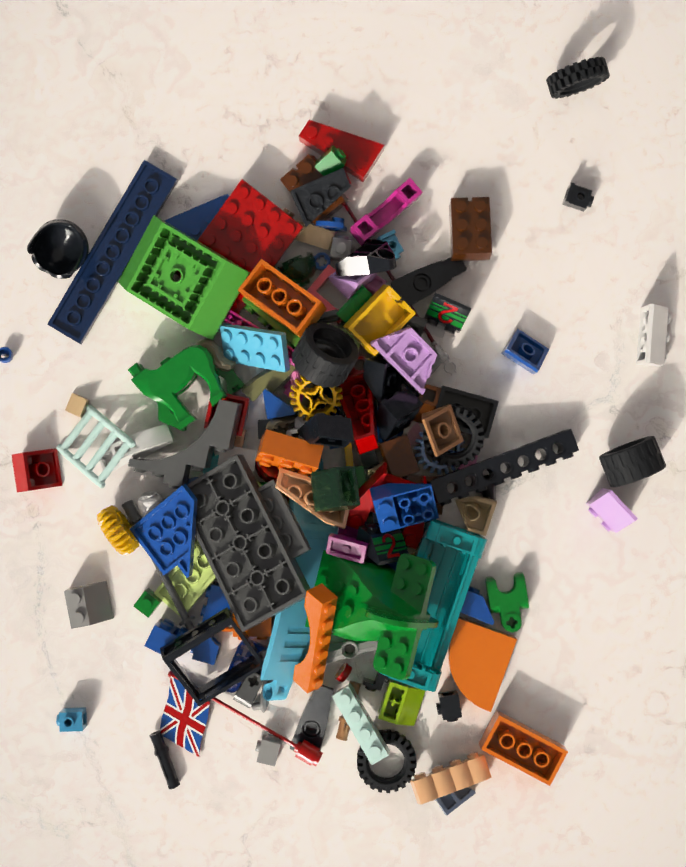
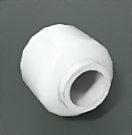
M155 491L141 494L142 497L138 499L140 516L145 517L163 502L162 496Z

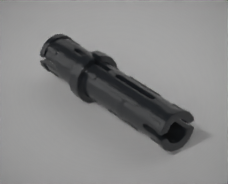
M161 730L153 732L149 737L154 746V755L159 760L168 789H174L180 785V782L169 756V747L164 742Z

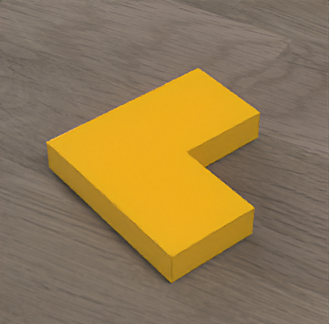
M352 443L344 448L347 468H354Z

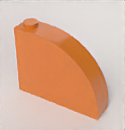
M459 616L447 652L449 668L456 685L463 695L476 706L491 712L517 639L513 635Z

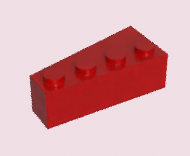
M308 120L299 134V142L321 156L333 145L336 148H340L346 155L345 158L347 160L344 166L346 172L362 182L365 181L380 158L385 146L384 144L312 120Z
M364 373L348 378L343 384L338 386L342 389L338 394L343 396L340 403L346 418H351L354 441L359 454L378 448L375 396L363 379Z

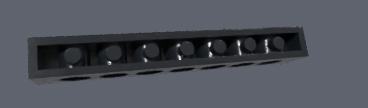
M567 429L429 480L427 484L432 486L435 503H440L441 506L451 503L452 498L458 497V499L470 496L469 492L475 490L476 493L484 491L489 484L493 483L496 486L504 483L505 478L511 477V479L521 477V472L528 470V473L539 470V466L542 464L549 466L557 463L556 459L562 457L563 460L574 456V452L579 451L572 429ZM554 444L558 446L557 453L553 451ZM537 450L541 453L539 460L535 456ZM520 456L524 460V464L522 467L518 464V458ZM502 463L507 467L505 473L500 469ZM485 469L489 472V478L487 480L483 477V471ZM467 476H469L472 480L470 486H467L465 484V478ZM449 483H452L454 485V491L452 493H449L447 490V485Z

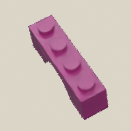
M409 178L376 209L364 215L352 225L349 232L363 246L418 200L423 192Z

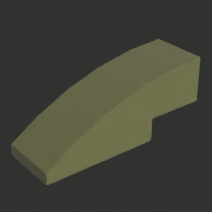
M290 364V370L287 372L266 369L249 380L242 387V392L254 402L266 388L273 393L296 368Z

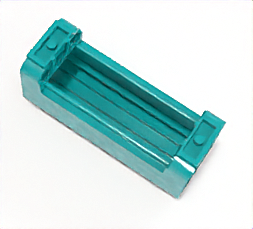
M436 519L425 523L423 536L417 546L415 555L432 560L436 564V572L427 611L430 617L437 619L439 623L437 628H427V630L422 631L410 677L406 680H398L387 676L388 678L425 691H436L442 674L441 668L474 571L487 543L485 537Z

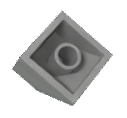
M107 581L72 587L64 591L71 629L90 626L114 618Z

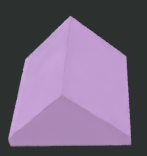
M335 271L329 276V280L349 300L362 285L365 287L372 282L378 273L337 276Z

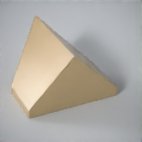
M480 496L454 499L467 531L486 536L497 501Z

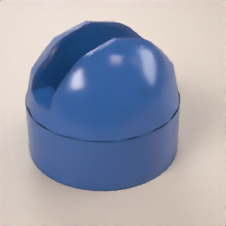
M1 347L0 362H11L13 352L8 347Z

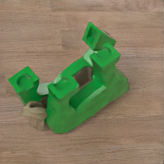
M208 338L201 339L196 345L183 349L172 358L167 357L160 363L161 367L158 369L149 370L138 363H135L128 369L133 376L131 381L145 396L157 402L159 421L171 425L182 432L186 431L187 425L197 420V418L187 409L178 396L191 387L198 375L209 386V400L212 407L218 404L219 399H224L228 396L221 385L219 376L225 379L228 394H235L245 385L233 370L236 362L227 359L223 355L218 343Z

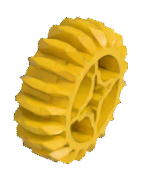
M301 376L302 380L295 378L294 381L297 385H291V389L295 392H290L289 397L294 398L290 400V404L295 405L293 411H299V417L306 414L305 420L308 421L310 417L317 413H325L326 415H331L330 411L335 414L337 413V409L334 406H341V403L337 401L343 399V396L338 394L342 391L341 387L330 388L332 397L329 398L322 392L323 387L315 385L313 388H307L305 386L311 383L310 381L306 380L303 376ZM319 390V397H316L313 401L312 395L318 393ZM300 394L309 399L308 408L301 403ZM319 404L326 405L324 408L315 410Z
M111 505L97 514L98 525L116 551L126 556L139 547L138 540L129 530L132 525H129L125 515L117 507Z

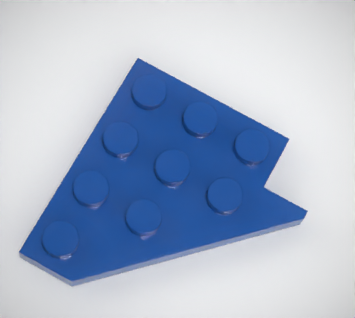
M186 484L173 492L129 530L163 575H166L178 566L186 578L193 574L197 498Z

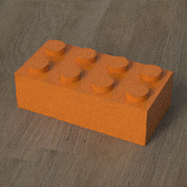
M262 259L238 289L247 300L300 338L309 325L317 323L327 309L322 301Z
M498 710L495 711L479 741L481 750L549 786L568 753L564 745Z

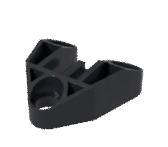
M372 239L352 254L334 264L337 276L369 275L393 270L397 267L395 254L386 241Z

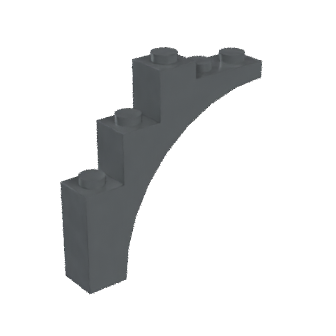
M219 399L215 414L207 429L189 447L173 456L162 459L130 458L128 466L134 467L136 472L145 473L150 471L153 476L164 477L163 483L169 484V487L173 489H178L184 484L187 485L191 465L192 469L203 471L204 468H210L214 447L216 451L225 453L227 450L234 448L243 404Z

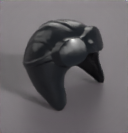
M54 219L43 224L34 234L27 245V252L32 254V261L39 270L50 274L54 278L67 279L86 261L89 244L85 233L75 223L65 219Z

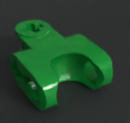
M522 572L514 574V585L507 592L499 591L496 580L490 576L485 579L489 611L491 614L499 613L501 625L508 632H516L521 628L520 610L529 608L526 581ZM510 617H512L515 620V622L512 623L513 626H510L508 623H506L510 620Z

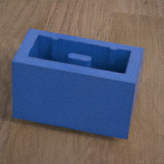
M160 619L154 625L144 646L161 654V647L188 630L185 627L180 629L174 626L175 623L169 619Z

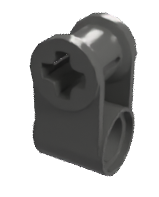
M260 670L244 679L233 698L234 701L249 709L263 680H260ZM254 676L258 677L255 683L251 682Z

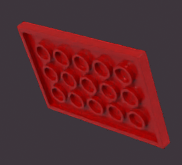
M241 179L197 241L251 273L261 259L275 267L304 226L244 179ZM176 271L175 273L181 277L180 271ZM240 292L230 309L238 315L246 305L242 300L244 296Z

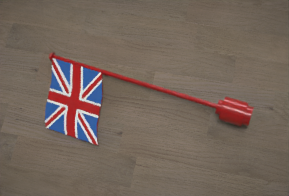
M169 671V695L160 726L162 736L200 757L201 741L209 718L210 701L198 706L172 671ZM216 697L211 699L295 747V757L310 766H317L323 754L317 746L306 740H303V742L298 741L296 744Z

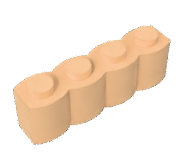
M478 752L467 755L468 759L463 761L455 759L450 761V765L443 768V765L432 768L431 773L425 774V772L415 774L414 779L410 780L417 803L424 804L492 778L485 756L482 754L478 755Z

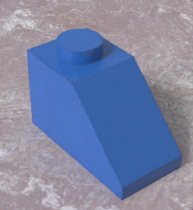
M470 586L460 613L493 625L494 620L483 595L480 594L479 589Z

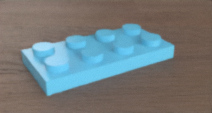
M227 323L221 325L220 334L223 354L227 359L235 361L236 364L281 372L290 370L285 332Z

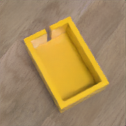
M383 284L343 327L369 354L376 356L378 351L370 342L401 330L416 313L405 301L400 300L401 297L389 285Z

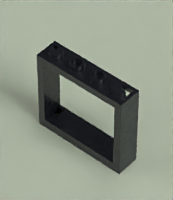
M228 607L160 648L162 660L198 706L211 701L212 698L226 692L233 685L258 672L264 662L261 653L246 632L241 631L236 618ZM231 625L252 653V656L202 687L197 688L176 658Z

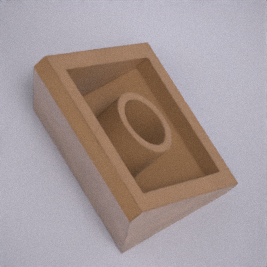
M451 404L422 414V422L435 457L440 456L464 441Z

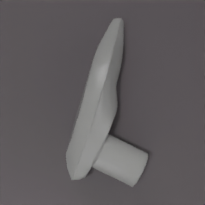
M263 680L260 702L252 704L253 711L261 710L264 713L268 707L269 701L263 697V686L268 683V680Z

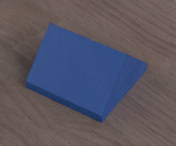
M517 329L501 354L530 373L535 374L539 371L550 349Z
M263 390L267 419L298 414V411L294 412L291 406L270 391Z

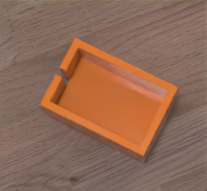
M266 429L260 440L255 461H258L260 465L265 467L272 465L278 467V470L282 468L308 477L312 476L318 469L324 446L309 444L306 440Z

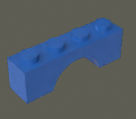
M214 582L212 587L209 586L207 588L205 596L208 598L207 605H203L200 616H203L202 622L226 607L230 609L219 583ZM212 636L191 649L190 653H193L192 659L215 665L221 643Z

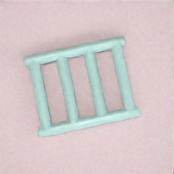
M89 404L86 407V413L63 444H59L56 449L100 488H104L106 485L105 480L128 449L136 445V442ZM92 416L95 417L99 422L73 455L68 450ZM103 428H108L111 433L89 463L85 465L80 459ZM117 437L120 438L124 443L102 473L97 476L92 470Z

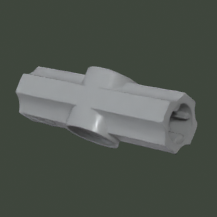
M345 639L344 641L329 645L326 664L345 658L351 659L356 655L375 651L378 641H353ZM347 644H352L355 650L349 653L345 651L344 647Z

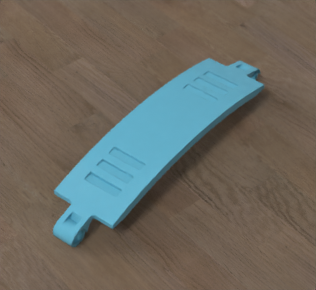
M321 458L316 472L308 477L325 482L323 459ZM326 482L339 487L338 483ZM289 498V505L311 547V550L295 558L311 589L315 587L323 550L327 548L328 537L330 533L338 534V527L326 524ZM305 599L275 615L260 680H273L271 683H266L263 686V697L267 701L285 700L294 681L295 665L301 663L308 653L310 628L305 627L307 619L304 607Z

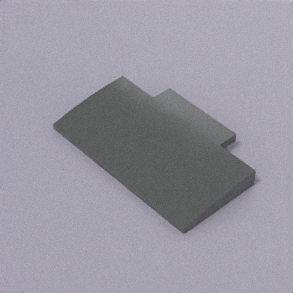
M236 454L187 486L197 498L195 536L241 631L244 632L306 598V591L310 587L295 558L311 550V547L284 493L275 488L277 480L273 479L259 487L244 455Z

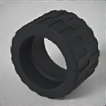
M313 323L305 329L292 353V362L296 370L306 380L321 387L334 388L343 384L359 358V350L353 338L339 327L326 323Z
M654 436L634 440L599 456L610 487L613 488L642 480L666 468V463Z

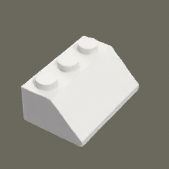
M649 304L640 309L636 365L660 367L664 366V363L667 362L668 353L665 351L666 343L669 341L667 324L670 323L671 319L668 307Z

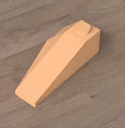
M279 469L275 488L326 524L345 529L353 491L286 469Z

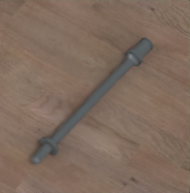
M133 500L122 504L129 519V525L134 526L143 518L139 515ZM153 562L183 620L179 625L185 624L187 630H191L194 628L191 620L195 619V616L189 617L168 574L163 575Z

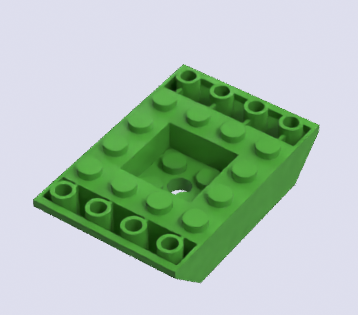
M153 215L118 283L127 292L187 329L214 340L239 294V287L249 276L250 272L156 215ZM176 271H180L181 279L176 282L173 279V274Z

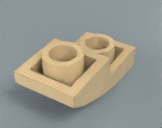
M296 220L304 228L295 240L330 251L335 232L311 224L305 227L304 222Z

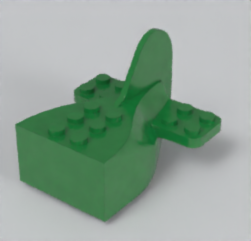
M323 550L315 586L323 584L338 597L331 634L353 641H378L373 661L374 669L398 680L408 679L411 675L422 631L427 630V628H437L439 623L437 619L430 617L427 611L436 572V564L432 560L404 553L399 557L395 571L386 564L377 565L368 558L364 564L326 554V550ZM307 617L305 627L310 628Z

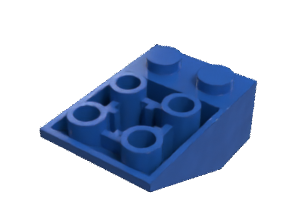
M388 483L369 488L381 533L439 518L431 484Z

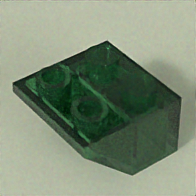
M355 466L333 467L310 473L315 512L352 510L360 505Z

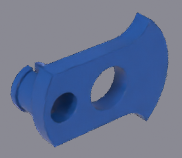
M332 217V221H316V226L327 230L347 232V227L344 226L345 219Z

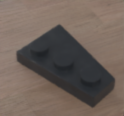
M345 167L290 191L305 227L352 186Z

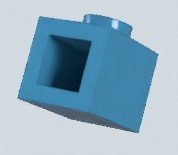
M86 707L63 708L56 718L59 731H83L87 727Z

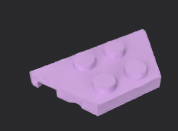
M406 327L370 342L420 394L423 395L426 389L424 387L427 378H430L432 365L435 363L437 353L411 327Z

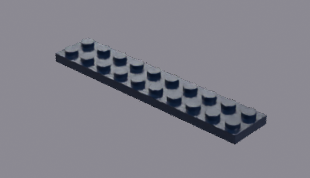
M146 160L142 162L47 325L82 345L118 284L153 215L158 216L178 179Z

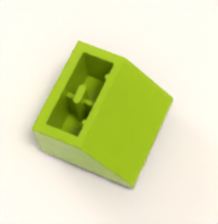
M389 678L378 710V719L396 725L414 726L425 690Z

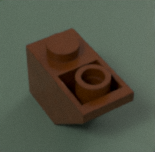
M425 384V393L423 395L419 393L418 398L424 405L413 420L414 422L423 424L422 414L436 409L442 388Z

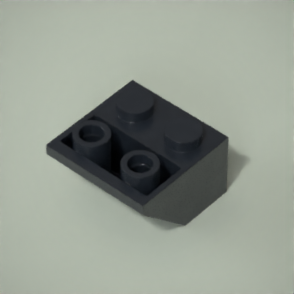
M317 413L297 430L298 434L309 444L345 448L354 440L351 418H346L342 415L331 416L325 413Z

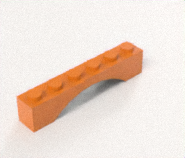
M323 584L306 591L304 607L310 626V646L305 659L295 665L293 680L307 694L319 689L323 684L338 598Z

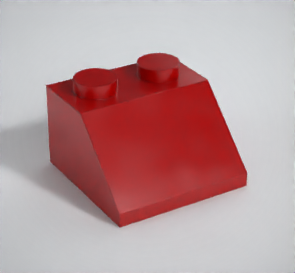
M56 448L11 455L17 493L62 486Z

